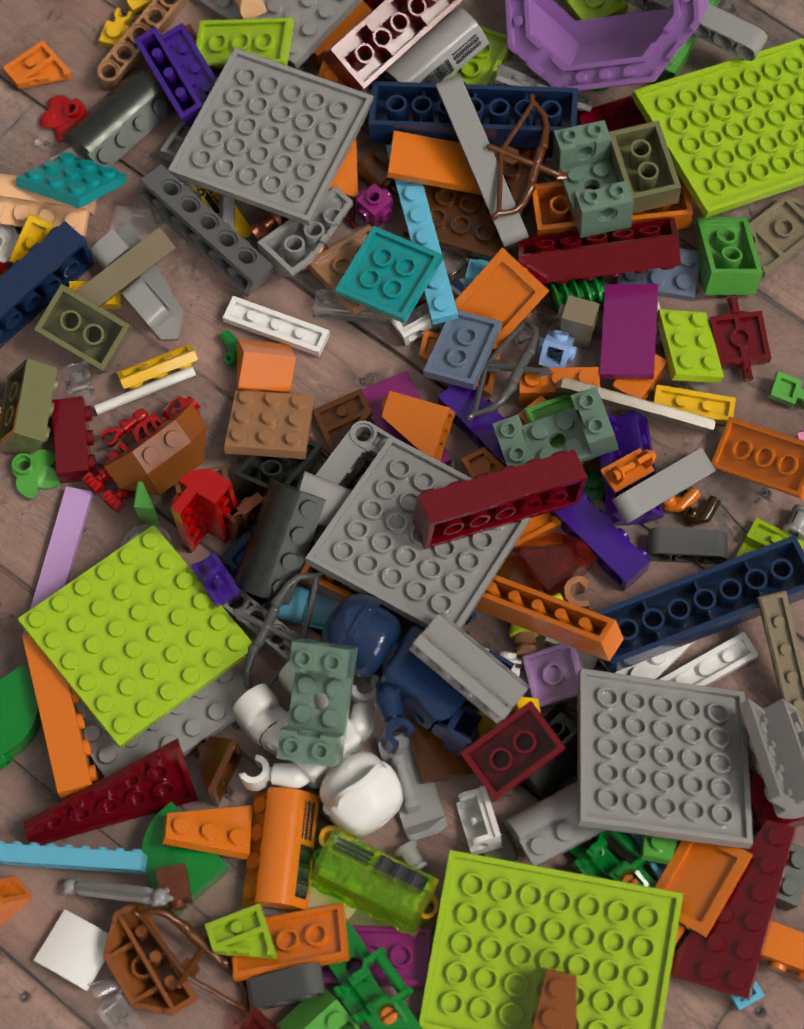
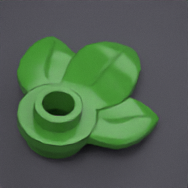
M41 449L33 454L20 453L13 458L11 471L17 477L16 487L24 497L34 499L39 488L48 490L60 485L56 471L51 467L56 461L54 452ZM22 465H29L28 469L20 470Z

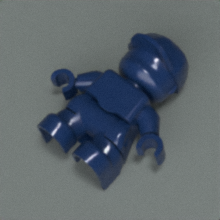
M351 594L346 597L328 617L319 641L358 647L354 673L358 677H371L379 669L383 670L375 685V705L382 721L387 723L380 737L383 749L389 754L397 752L399 741L394 738L393 731L401 732L405 738L411 737L414 733L415 728L413 724L403 718V710H408L420 726L428 730L431 728L433 735L442 740L441 745L444 749L460 757L461 752L470 744L471 740L469 738L483 716L467 707H463L462 704L466 697L409 650L419 635L425 631V628L419 625L411 626L402 641L398 639L401 626L399 620L386 608L380 607L381 600L365 594ZM474 610L467 619L466 625L475 619L476 612ZM489 651L510 670L513 668V662L494 651Z

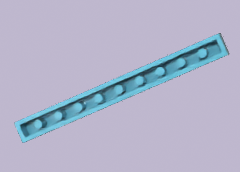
M0 840V865L135 874L146 873L148 856L140 849L125 851L123 848H114V850H108L106 847L91 849L89 846L74 848V846L64 844L63 847H56L57 845L47 843L46 846H39L40 844L29 842V845H23L22 842L12 841V844H6L5 841Z

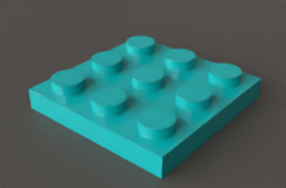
M61 153L58 157L45 161L42 165L29 169L27 172L16 177L17 187L77 208H81L126 184L125 173L116 171L113 167L95 164L93 160L77 158L72 153Z
M373 226L335 288V292L343 298L405 324L440 266L443 256L441 253Z

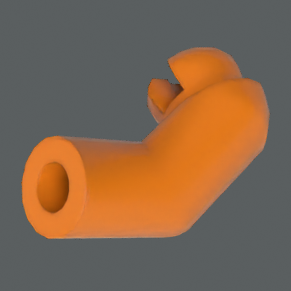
M691 487L682 497L673 496L663 502L662 507L668 512H684L687 507L692 506L701 497V493L695 487Z

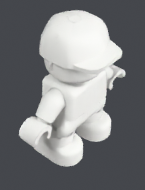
M288 662L279 673V681L292 696L295 672L288 671ZM376 674L372 676L371 685L374 690L368 694L358 692L357 685L352 687V698L356 704L353 705L350 718H348L343 760L335 767L281 759L287 763H274L273 767H269L267 760L263 756L256 754V765L263 770L256 777H250L245 772L240 773L239 777L243 786L251 791H260L266 788L271 781V785L283 788L299 789L305 785L313 789L320 787L319 797L324 804V812L330 816L331 821L337 827L357 838L369 835L389 822L399 811L403 803L401 783L393 768L386 762H382L375 754L363 752L362 744L370 737L374 730L375 685L379 677ZM259 684L248 690L237 700L233 707V712L237 724L250 740L259 746L262 743L263 750L277 757L280 729L288 725L289 711L287 712L280 706L278 698L266 684ZM318 692L315 694L313 702L317 708L324 709L328 705V698L324 693Z

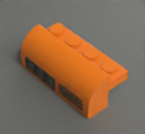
M270 787L266 792L255 793L250 854L247 858L242 898L243 907L248 908L260 903L262 907H272L286 912L308 909L320 801L318 795L303 790L283 787Z

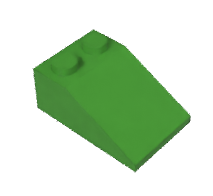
M697 217L699 271L704 294L756 295L763 271L747 217Z

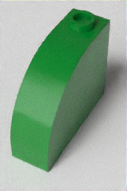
M25 664L0 679V770L9 766L13 761L12 759L30 745L37 735L42 722L31 673Z
M170 802L155 816L145 833L142 844V852L148 856L145 874L153 889L156 890L158 889L155 869L185 863L188 869L194 903L230 870L218 854L162 844L164 819L167 813L180 812ZM186 909L172 912L176 916H179Z

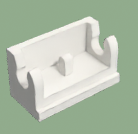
M427 302L413 309L405 324L395 319L391 320L405 346L422 338L424 331L432 332L445 324V322L432 324Z
M483 785L480 788L459 794L460 801L456 802L470 853L477 855L502 848L501 834L485 786Z

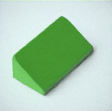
M138 482L134 509L142 527L155 525L156 528H161L143 482Z

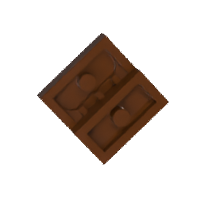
M422 726L414 727V733L408 738L421 784L446 781L453 776L474 773L462 755L458 757L442 747V740L433 735L431 728L428 730ZM470 736V738H469V739L471 740V742H470V744H469L467 747H469L471 744H473L471 736Z

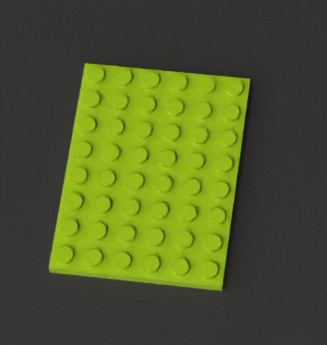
M804 38L762 50L753 61L736 58L633 91L631 97L646 122L659 121L675 170L705 218L804 185Z
M450 850L419 1024L423 1029H533L547 968L576 975L577 1029H662L683 893Z

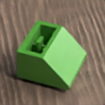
M325 987L324 995L303 1000L277 1024L280 1029H360L355 1025L338 1000Z

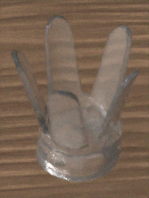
M113 975L109 978L87 984L92 986L102 983L91 990L94 997H100L113 991L101 1002L100 1008L102 1011L117 997L124 995Z

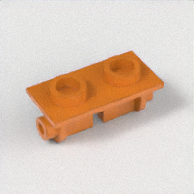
M639 448L602 468L600 472L613 492L616 493L654 472L652 464H654L656 459V453L653 450L645 449L642 451Z

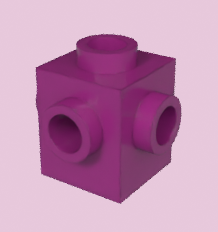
M374 183L368 189L365 188L358 194L356 199L357 215L371 227L379 228L393 215V197L385 188L381 189Z

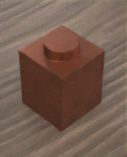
M185 863L155 869L158 888H168L170 890L169 894L174 897L173 901L163 906L164 909L169 908L170 911H180L186 909L187 904L193 903L189 874Z

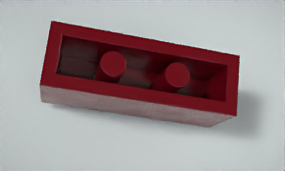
M83 396L52 400L54 403L52 418L56 474L61 484L80 482L88 472L92 473V470H97L95 454H91L90 446L95 445L93 429L89 430L88 422L93 421L91 405H86Z

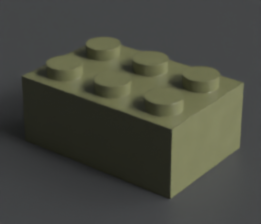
M659 121L609 132L612 140L610 161L617 181H627L634 200L633 213L678 203L681 185Z
M61 284L34 330L102 371L108 372L134 326Z
M27 358L8 375L0 416V450L16 455L20 453L29 454L47 441L50 434V427L47 426L48 419L54 410L52 396L58 386L56 367Z

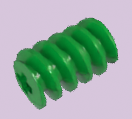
M598 276V279L595 278L587 281L580 278L577 284L572 279L567 282V286L565 283L557 284V288L552 282L548 285L551 305L553 308H557L558 311L561 303L566 304L569 295L592 302L598 300L600 306H604L605 286L602 276Z

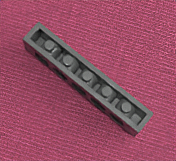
M162 164L140 179L135 195L244 295L248 297L268 281L274 267L269 260L254 249L246 239H243L232 229L230 224L222 220L210 206L201 201L191 189L187 188Z

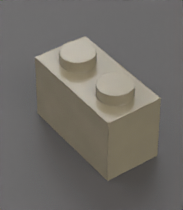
M569 295L566 304L561 303L556 330L569 333V336L575 337L573 346L589 350L597 325L600 304Z

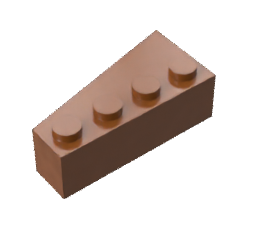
M547 968L533 1029H577L576 975Z

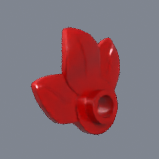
M57 95L48 100L50 109L41 115L39 125L43 128L55 129L57 141L63 142L65 139L62 134L86 114V106L79 99L70 100L64 95Z

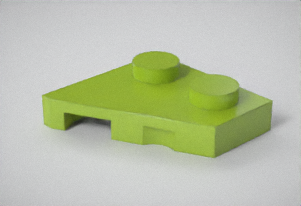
M260 903L205 924L212 950L216 955L265 959L278 958Z

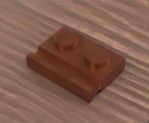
M258 492L251 497L244 498L236 508L235 514L231 515L228 513L226 515L230 540L236 547L240 545L242 538L249 539L263 499Z

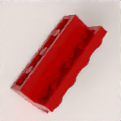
M196 469L186 473L178 480L182 493L179 492L171 503V511L183 548L193 553L207 533H210L226 544L230 538L226 515L228 513L231 515L235 514L238 507L232 482L215 471L208 469Z

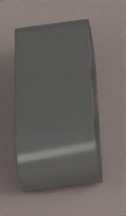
M651 528L648 530V556L650 560L659 562L721 564L727 561L728 535L720 530Z
M321 963L303 964L246 980L250 1011L272 1009L325 994Z

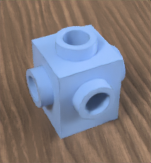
M549 330L546 338L541 337L537 353L541 354L538 364L547 368H566L568 362H573L576 355L577 347L573 346L575 337L569 336V333L562 330Z

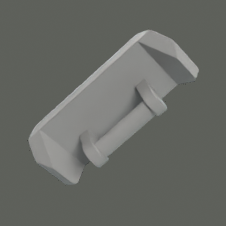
M399 731L392 733L394 738L399 741V748L395 754L387 753L381 745L380 737L377 738L382 762H386L393 768L402 786L403 803L398 813L407 840L410 842L438 834L448 826L434 782L421 784L409 738H405Z

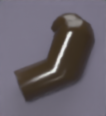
M709 496L703 508L697 509L693 507L692 509L691 506L687 507L683 512L685 521L690 525L710 522L721 501L715 496Z

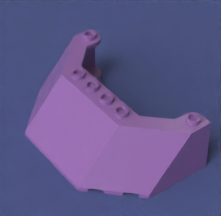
M505 0L508 48L522 58L526 65L538 76L551 85L550 87L578 88V91L655 82L702 22L709 0H673V4L667 9L580 21L574 20L553 0Z

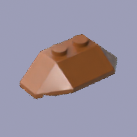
M190 403L106 464L104 468L119 489L136 491L137 483L143 482L148 493L161 495L176 484L183 475L203 464L207 425Z
M132 902L113 914L103 958L133 1009L173 1016L197 1002L198 998L187 980L180 989L175 987V983L181 974L142 921L131 915L133 910L139 912L146 910L143 903ZM147 916L146 918L162 938L151 917Z

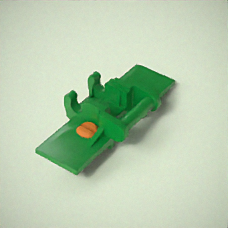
M605 830L593 837L596 843L590 846L589 849H584L579 844L568 850L575 857L576 861L572 867L579 874L655 888L657 884L642 868L647 861L640 859V848L624 832ZM609 834L636 860L633 864H629L625 860L620 862L607 848L608 843L606 842Z
M347 921L350 960L358 959L362 962L363 966L353 974L348 973L346 970V965L349 961L329 964L328 966L341 984V986L334 987L332 991L348 1009L355 1025L359 1026L367 1022L371 1029H423L403 1001L414 990L411 986L407 987L385 955L387 953L385 948L381 947L371 954L350 922ZM375 964H378L398 993L394 997L388 998L374 980L369 969Z

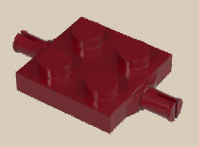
M734 296L733 300L732 297L727 298L729 312L720 316H711L709 324L721 367H740L742 381L747 382L748 378L749 382L754 379L751 370L752 365L769 363L771 361L762 311H740L738 297Z

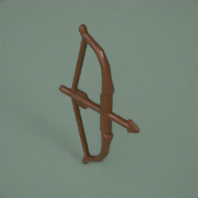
M534 94L529 95L530 104L501 148L492 144H487L486 146L488 150L499 154L497 208L492 214L493 220H497L499 216L517 214L527 205L530 197L536 190L539 171L556 177V181L567 180L568 178L561 169L557 171L542 165L545 150L549 147L550 125L547 113L535 101ZM534 107L542 118L543 130L533 160H529L520 156L517 149L508 145ZM503 161L512 165L520 162L530 166L523 196L514 208L502 210Z
M154 907L141 912L137 910L131 912L134 918L142 921L181 974L175 983L177 989H180L185 981L188 980L242 1011L244 1018L247 1020L252 1018V1014L249 1012L247 985L244 980L236 982L242 993V1005L195 978L200 970L198 962L203 954L213 963L218 964L233 978L231 961L227 957L216 955L213 952L208 935L204 939L191 928L192 926L189 922L162 908ZM158 915L173 923L198 948L193 958L186 957L182 964H180L146 917Z

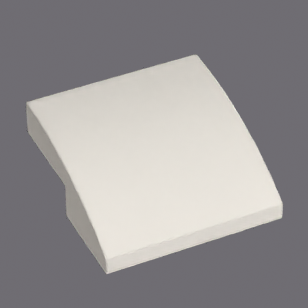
M64 909L34 961L87 991L105 962L103 953L108 933Z

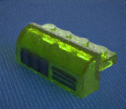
M333 829L323 846L310 876V880H312L311 886L320 893L341 900L348 907L357 908L369 914L371 918L383 921L395 927L399 932L410 934L416 937L421 927L424 914L435 895L439 879L336 829Z

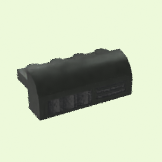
M136 70L67 129L62 136L77 155L84 154L88 160H93L95 164L111 167L173 112L175 108L161 91L163 89L162 86L151 75L143 70Z
M270 479L234 582L236 586L253 595L273 599L286 581L296 574H300L326 500L300 491L296 487ZM296 584L290 588L283 601L284 604H290Z

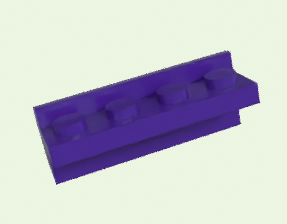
M183 22L162 35L154 27L134 40L181 120L187 127L191 128L217 79Z
M636 411L618 417L607 413L619 449L598 457L601 462V468L612 464L639 448L642 451L645 449L652 450L648 420L645 416ZM655 462L652 464L654 472L616 493L613 492L601 473V482L605 487L606 493L605 507L612 516L613 524L621 526L637 525L664 517L662 504L626 524L612 502L617 496L655 475Z

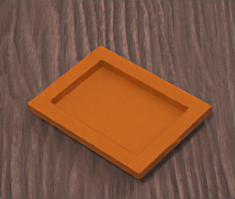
M501 248L455 300L457 310L501 321L502 329L495 344L501 345L549 290L527 268H524L504 248Z
M682 840L655 888L683 893L679 923L686 926L687 929H692L707 937L753 855L738 847Z

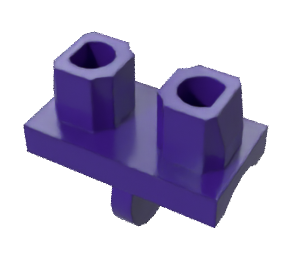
M215 552L204 560L191 565V569L216 608L225 605L241 594Z

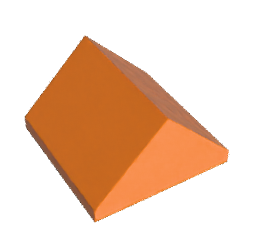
M238 339L237 389L289 394L296 360L290 345Z

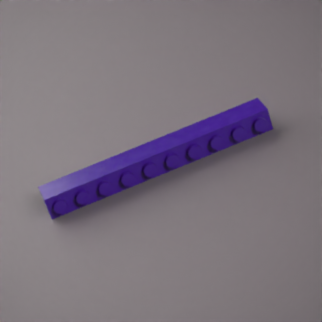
M452 384L438 396V405L454 410L456 413L453 423L480 449L485 447L506 467L507 464L493 427V423L504 420V418L498 413L497 409L492 413L477 416L473 420L468 421L467 415L473 411L478 388L475 387L474 390ZM481 396L478 410L490 406L493 402L489 399L485 400ZM584 491L582 492L579 504L549 512L550 515L556 516L562 522L560 528L624 591L648 571L650 560L646 551L639 546L636 548L629 541L628 534L622 528L617 529L610 522L611 519L602 509L597 510L591 504L590 497Z

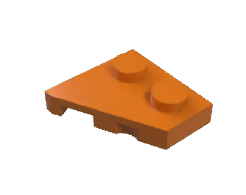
M41 40L3 67L4 73L18 89L69 80L73 77L72 72L44 40Z

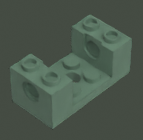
M604 120L554 131L553 160L557 171L561 169L568 176L567 180H561L580 238L630 228L632 225L634 200L627 181H617L610 161L612 140ZM591 185H592V186H596L598 189L591 190V189H585V188H586L587 186H591Z
M597 386L571 395L573 408L526 425H522L519 415L493 423L507 466L512 465L516 467L525 464L533 458L543 459L550 457L558 451L567 452L574 449L582 463L618 450L616 437ZM556 436H561L565 438V443L562 447L554 448L550 445L551 440Z
M302 638L292 641L288 671H294L295 674L288 725L280 729L276 758L335 767L342 762L358 647ZM318 692L324 693L328 698V705L324 709L317 708L313 702V698Z

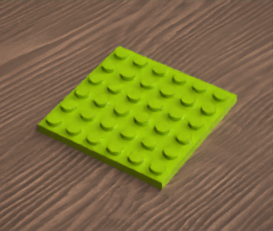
M155 525L146 529L18 618V623L119 749L123 748L245 659L249 645L253 644L222 605L216 608L195 573Z

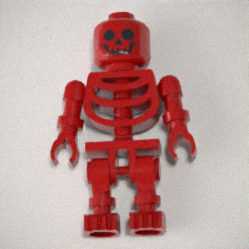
M177 395L162 409V419L155 413L148 416V412L141 408L133 412L132 416L127 420L122 419L119 421L117 427L104 430L101 433V439H105L108 435L114 436L111 442H107L108 448H112L117 445L119 439L124 434L129 435L132 433L131 429L135 427L134 437L136 442H138L143 431L145 436L150 433L148 430L150 426H152L153 430L190 403L199 413L200 405L191 396L185 398ZM122 441L118 444L119 450L122 453L128 449ZM113 451L107 457V462L103 465V468L99 467L96 470L97 474L95 476L88 472L82 478L84 484L96 495H99L105 489L103 482H108L111 479L104 466L120 455L118 451ZM117 486L115 493L108 489L102 495V500L116 513L125 506L122 500H127L130 497L129 493L133 492L131 490L119 489Z

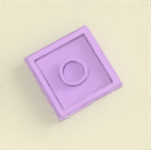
M560 643L522 656L528 685L530 686L531 698L539 700L540 709L578 698V672L580 668H583L578 649Z

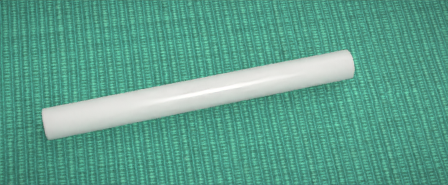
M190 366L96 404L94 408L97 415H100L194 377L196 373L193 366Z

